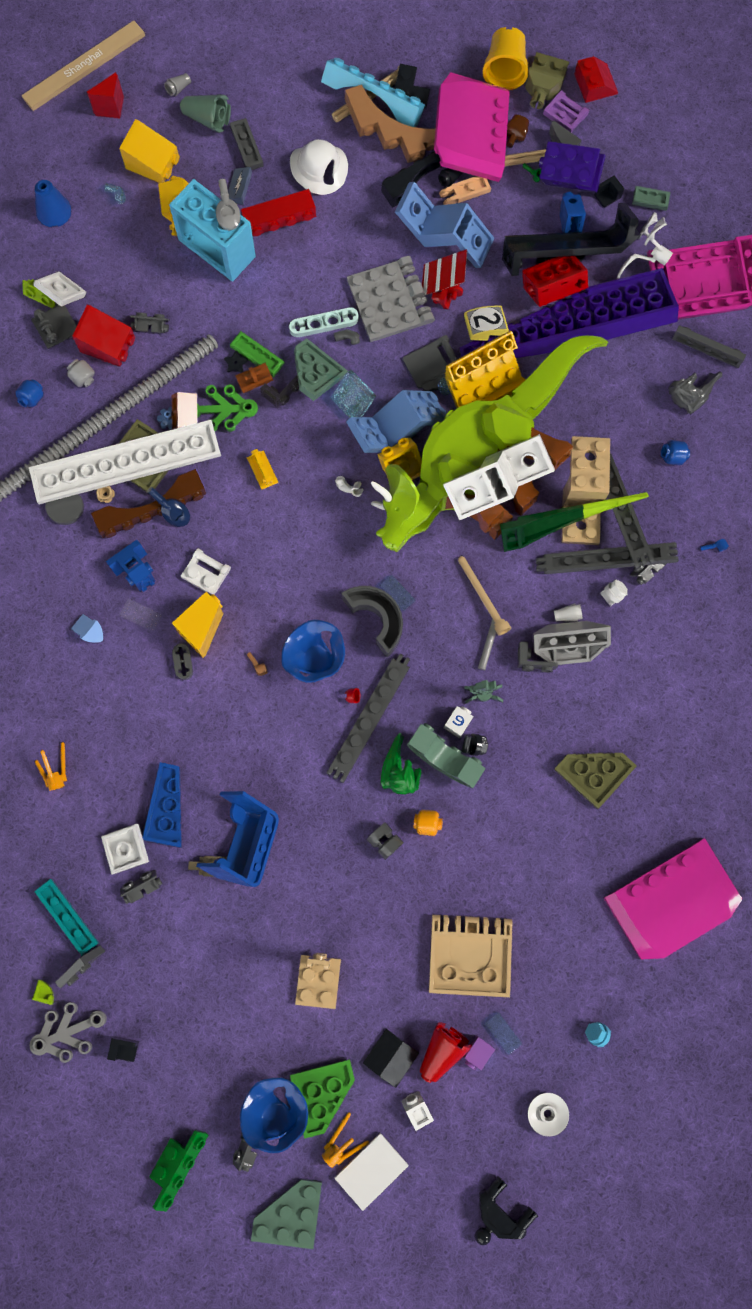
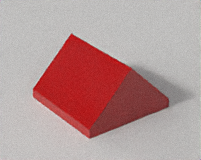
M115 72L87 91L95 116L119 119L121 117L124 95L118 75Z

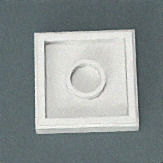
M61 272L53 273L34 282V287L60 306L84 298L86 295L85 290Z
M134 824L101 836L111 874H117L149 862L139 824Z

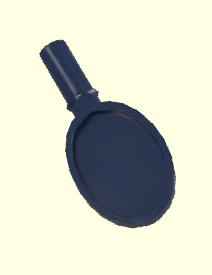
M153 487L147 490V493L161 505V513L168 523L177 527H183L189 523L190 513L181 501L177 499L166 500Z

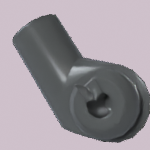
M346 329L333 333L336 342L350 339L352 345L360 343V335L355 331Z

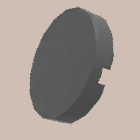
M76 494L46 502L45 508L48 516L55 523L69 525L75 523L83 514L84 503L81 496Z

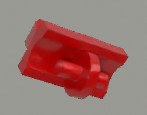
M458 284L434 292L432 300L436 304H441L443 309L449 310L451 300H456V297L462 296L463 289Z

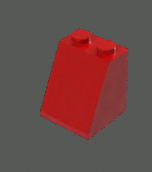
M88 304L72 336L81 353L119 367L122 362L126 361L128 349L135 341L131 327Z

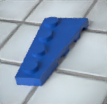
M161 762L159 764L142 837L144 841L182 848L180 766Z

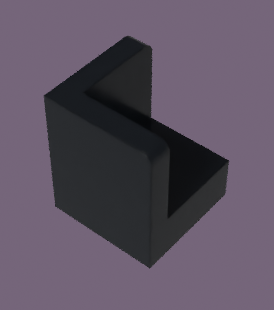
M614 175L599 184L598 191L594 193V196L606 208L622 197L625 188Z
M120 1037L111 1038L107 1060L116 1061L119 1059L134 1062L139 1041Z

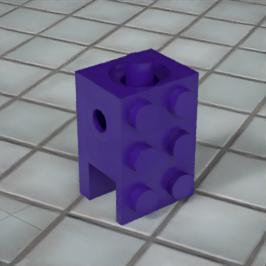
M548 141L545 156L541 157L539 161V167L542 168L540 179L550 186L597 193L606 156L605 154H600L601 149Z

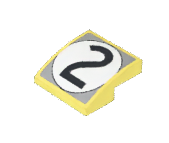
M502 306L479 307L464 313L470 340L488 341L490 335L501 336L509 331Z

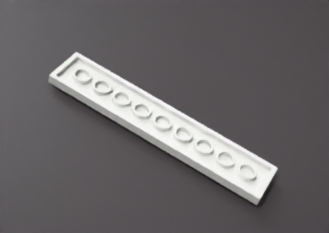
M207 420L29 467L37 503L42 504L221 456L212 420Z

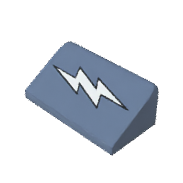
M251 167L234 170L228 194L229 199L233 200L236 204H244L252 176Z

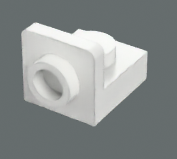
M419 1091L408 1095L401 1101L416 1131L434 1121Z

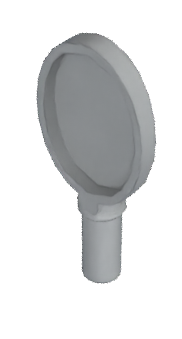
M220 179L218 182L222 200L216 207V218L223 229L231 231L236 229L240 223V211L237 204L229 199L226 180Z

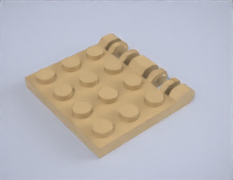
M432 914L429 993L510 997L512 919H503V935H500L501 919L496 918L494 922L495 934H488L489 920L487 917H483V934L479 933V917L465 916L463 933L460 932L461 916H456L455 932H448V915L443 916V931H440V915Z

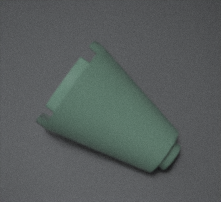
M222 94L185 96L180 102V109L185 116L215 132L220 133L224 131L222 128L224 124L228 125L231 115V106L227 104L229 99Z

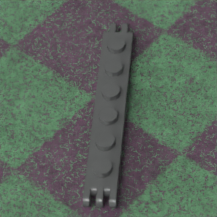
M610 454L608 500L628 496L612 454ZM628 503L612 508L635 568H639L638 560H641L643 566L647 565L645 560L647 557L650 564L654 563L652 553L632 504Z
M677 543L648 545L654 563L650 564L647 557L645 558L647 565L676 563L679 561L678 556H676L678 555ZM627 547L544 554L543 558L536 559V571H544L545 574L634 566ZM638 560L639 566H643L641 560Z
M400 653L397 660L392 659L326 774L330 776L333 770H336L333 778L337 780L341 773L343 776L340 782H345L410 668L407 666L410 658L407 657L404 663L400 661L404 655Z

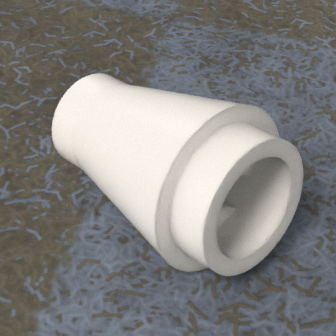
M574 603L554 610L556 622H578V620L583 619L580 604L575 605Z

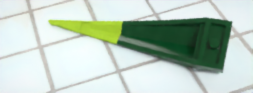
M645 492L520 516L516 521L500 524L504 552L524 548L559 529L595 514L649 497L648 493Z

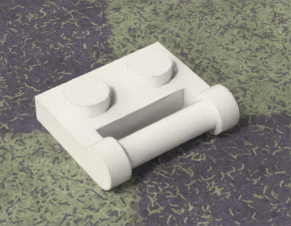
M198 548L182 573L181 578L210 595H215L231 567L227 564L223 565L205 555L204 551ZM201 560L219 570L220 574L217 576L197 564L198 561Z

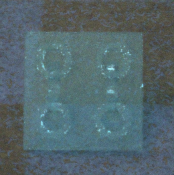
M350 370L347 371L330 398L350 418L362 417L376 395Z

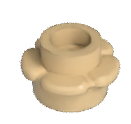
M110 486L99 488L96 492L98 501L104 503L111 502L115 496V492Z

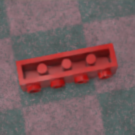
M306 189L241 209V214L250 221L252 235L259 236L268 231H276L281 227L293 226L298 222L313 219L316 217V207L310 190Z

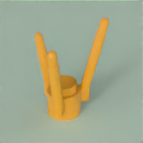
M61 742L60 750L61 775H59V772L52 773L44 750H41L40 753L48 775L44 772L39 761L35 760V764L49 791L65 787L64 782L67 781L64 742Z
M350 1112L346 1114L330 1141L323 1147L325 1152L321 1156L331 1168L336 1164L340 1165L345 1159L369 1144V1141H365L344 1155L343 1151L354 1141L353 1138H350L340 1148L336 1144L332 1146L351 1116Z

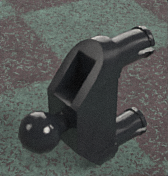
M499 1176L486 1190L483 1189L479 1192L481 1218L486 1225L485 1228H479L475 1232V1240L480 1245H487L490 1242L492 1232L502 1239H523L527 1235V1228L538 1218L537 1213L528 1206L518 1220H513L496 1203L495 1199L508 1186Z

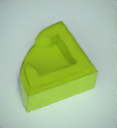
M38 979L32 1000L53 1005L54 994L52 995L51 987L45 981Z

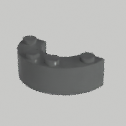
M356 586L341 593L342 600L352 613L359 610H368L380 617L383 628L376 638V644L388 658L397 648L402 635L403 618L398 604L388 593L376 587Z

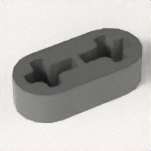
M180 643L174 646L172 650L175 673L179 679L188 680L193 675L191 652L187 645ZM180 648L187 651V653L183 654L184 660H181L180 655L176 654L180 651ZM182 664H185L186 669L189 670L186 672V676L179 673L182 670Z

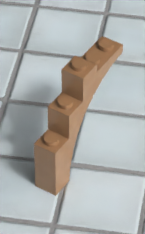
M362 84L345 90L344 100L360 137L364 135L370 136L376 132L384 150L394 149L400 145L407 163L422 160L426 150L434 149L435 129L411 127L390 118L376 107L368 97Z

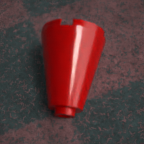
M438 1022L435 1026L420 1067L421 1077L428 1083L437 1082L472 1047V1045H467L469 1040L453 1027L450 1030L445 1028L446 1024L443 1022Z

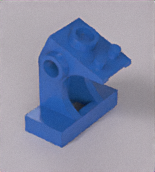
M135 540L106 561L116 576L125 571L128 574L125 578L131 586L135 584L140 592H145L147 590L146 587L155 584L156 580L151 574L154 570L148 562L143 563L141 561L147 553L138 540ZM136 562H138V564H136L134 567H132L131 569H128V568L131 567L133 564H135Z

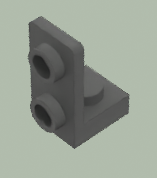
M528 642L519 643L517 668H522V671L528 672L534 671V669H541V672L547 673L556 670L558 667L557 662L527 661V659L531 658V648H528Z

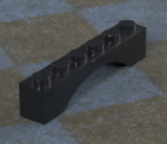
M435 151L431 152L426 158L417 160L410 167L401 169L394 176L384 179L381 185V192L392 208L399 204L409 182L417 183L429 172L442 168L440 165L441 159Z

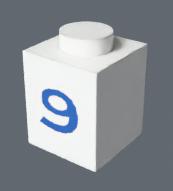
M457 706L444 725V729L460 738L474 717L470 715L472 712L463 706L461 708Z

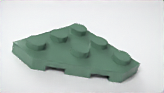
M307 338L295 346L294 356L299 390L311 400H316L346 377L348 370Z
M301 1178L294 1186L256 1215L253 1221L251 1241L313 1249L322 1181Z

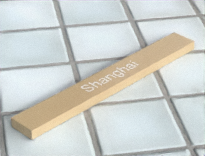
M132 21L22 95L23 100L32 111L36 110L145 37L144 31L135 21Z

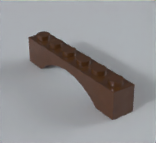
M196 469L179 475L163 497L166 500L177 499L186 505L189 501L202 499L203 495H206V491ZM155 500L150 504L136 508L106 506L92 512L91 515L100 535L103 538H111L117 534L116 532L130 530L135 524L149 522L156 515L162 516L161 505Z

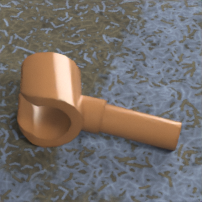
M249 652L247 656L253 663L257 675L267 674L265 664L258 665L254 656Z

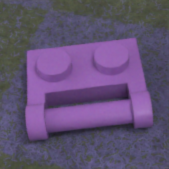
M561 90L544 109L543 115L552 121L554 120L572 133L579 123L586 118L590 110L575 103Z

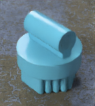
M594 1022L588 1024L585 1034L591 1044L596 1047H604L610 1040L611 1031L603 1023Z

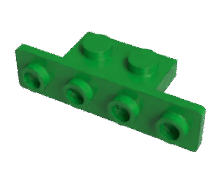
M195 1130L186 1147L177 1140L170 1138L149 1176L163 1188L153 1205L154 1210L166 1212L172 1206L178 1190L184 1184L185 1177L194 1166L196 1157L205 1145L208 1137L206 1132Z

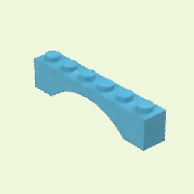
M340 58L327 61L321 80L322 83L334 89L355 87L362 84L364 89L373 92L388 105L398 122L411 127L418 125L425 104L421 103L419 98L409 97L405 95L403 90L391 88L389 83L374 79L373 75L369 73L364 74L359 71V68L344 64V61Z

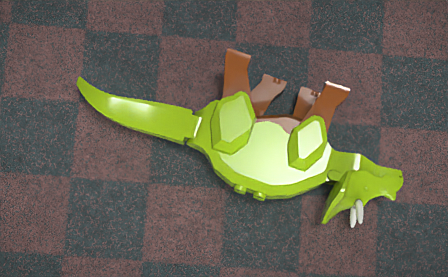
M598 336L571 338L558 346L521 385L512 391L511 396L505 395L503 398L494 401L477 400L458 407L455 411L450 410L445 415V420L441 423L439 421L436 422L431 428L432 431L423 448L420 483L417 487L404 469L397 464H389L385 471L388 476L390 490L387 491L376 482H371L373 488L385 498L383 503L379 501L371 502V505L385 510L387 514L385 526L376 531V535L382 538L383 545L390 550L398 552L412 536L426 531L441 511H455L443 484L480 468L487 456L540 434L555 470L570 457L573 446L568 441L555 439L534 429L533 419L541 413L556 394L575 362L588 351L597 347L607 346L608 341ZM530 455L525 456V458L534 460ZM532 481L518 486L513 498L515 511L520 516L537 501L540 493L534 488ZM467 489L465 496L468 499H473L475 492ZM500 504L470 516L478 521L480 529L485 534L488 532L494 540L501 535L500 524L512 521L513 516Z

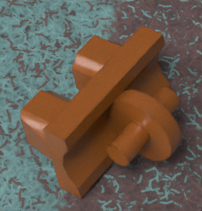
M266 362L254 368L251 366L248 368L249 370L235 375L243 393L273 381Z

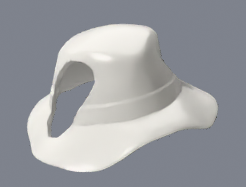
M325 140L311 141L302 148L295 149L290 157V167L294 178L301 186L309 189L312 193L319 195L330 194L338 190L345 182L348 173L346 155L340 148ZM333 159L332 176L334 183L327 185L323 181V176L328 164Z

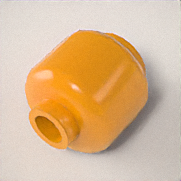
M421 809L418 814L415 813L413 828L416 829L419 835L435 836L438 830H442L443 819L439 818L437 811Z

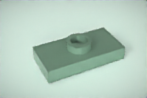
M635 186L632 205L667 211L670 192Z

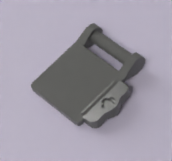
M447 335L403 357V361L417 387L423 388L424 391L440 390L443 385L447 384L445 379L447 364L438 347L443 346L451 362L458 359L449 344L450 340Z

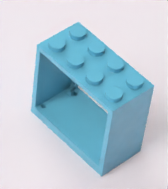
M193 179L169 204L178 240L233 282L256 257L251 223L240 214V223L236 229L231 231L223 229L216 218V207L221 199Z

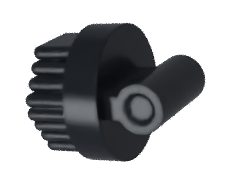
M480 734L465 735L461 751L473 756L485 754L488 748L487 737Z

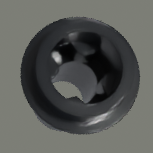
M447 168L440 171L438 180L443 187H450L464 172Z

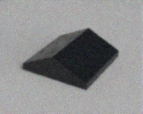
M385 1029L363 1064L396 1088L419 1052L388 1029Z

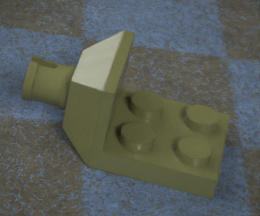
M536 52L532 67H529L525 89L533 96L530 101L531 107L535 108L536 103L539 102L537 109H542L545 100H552L561 90L569 61Z

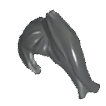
M721 371L715 374L710 373L704 383L698 387L693 385L697 379V373H693L687 379L673 382L668 387L673 402L680 408H685L687 414L691 415L708 400L713 385L722 377Z

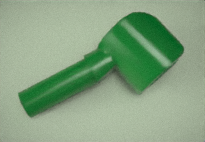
M524 163L522 167L533 175L532 178L535 182H539L540 177L537 175L541 174V169L535 171Z

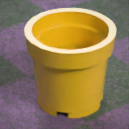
M502 27L494 32L489 55L485 59L483 67V77L487 83L508 90L516 89L525 83L528 77V62L526 59L525 35L522 31L512 27V30Z

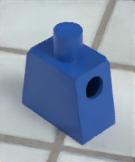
M566 192L562 196L559 212L562 232H582L586 212L581 195H573L572 192Z

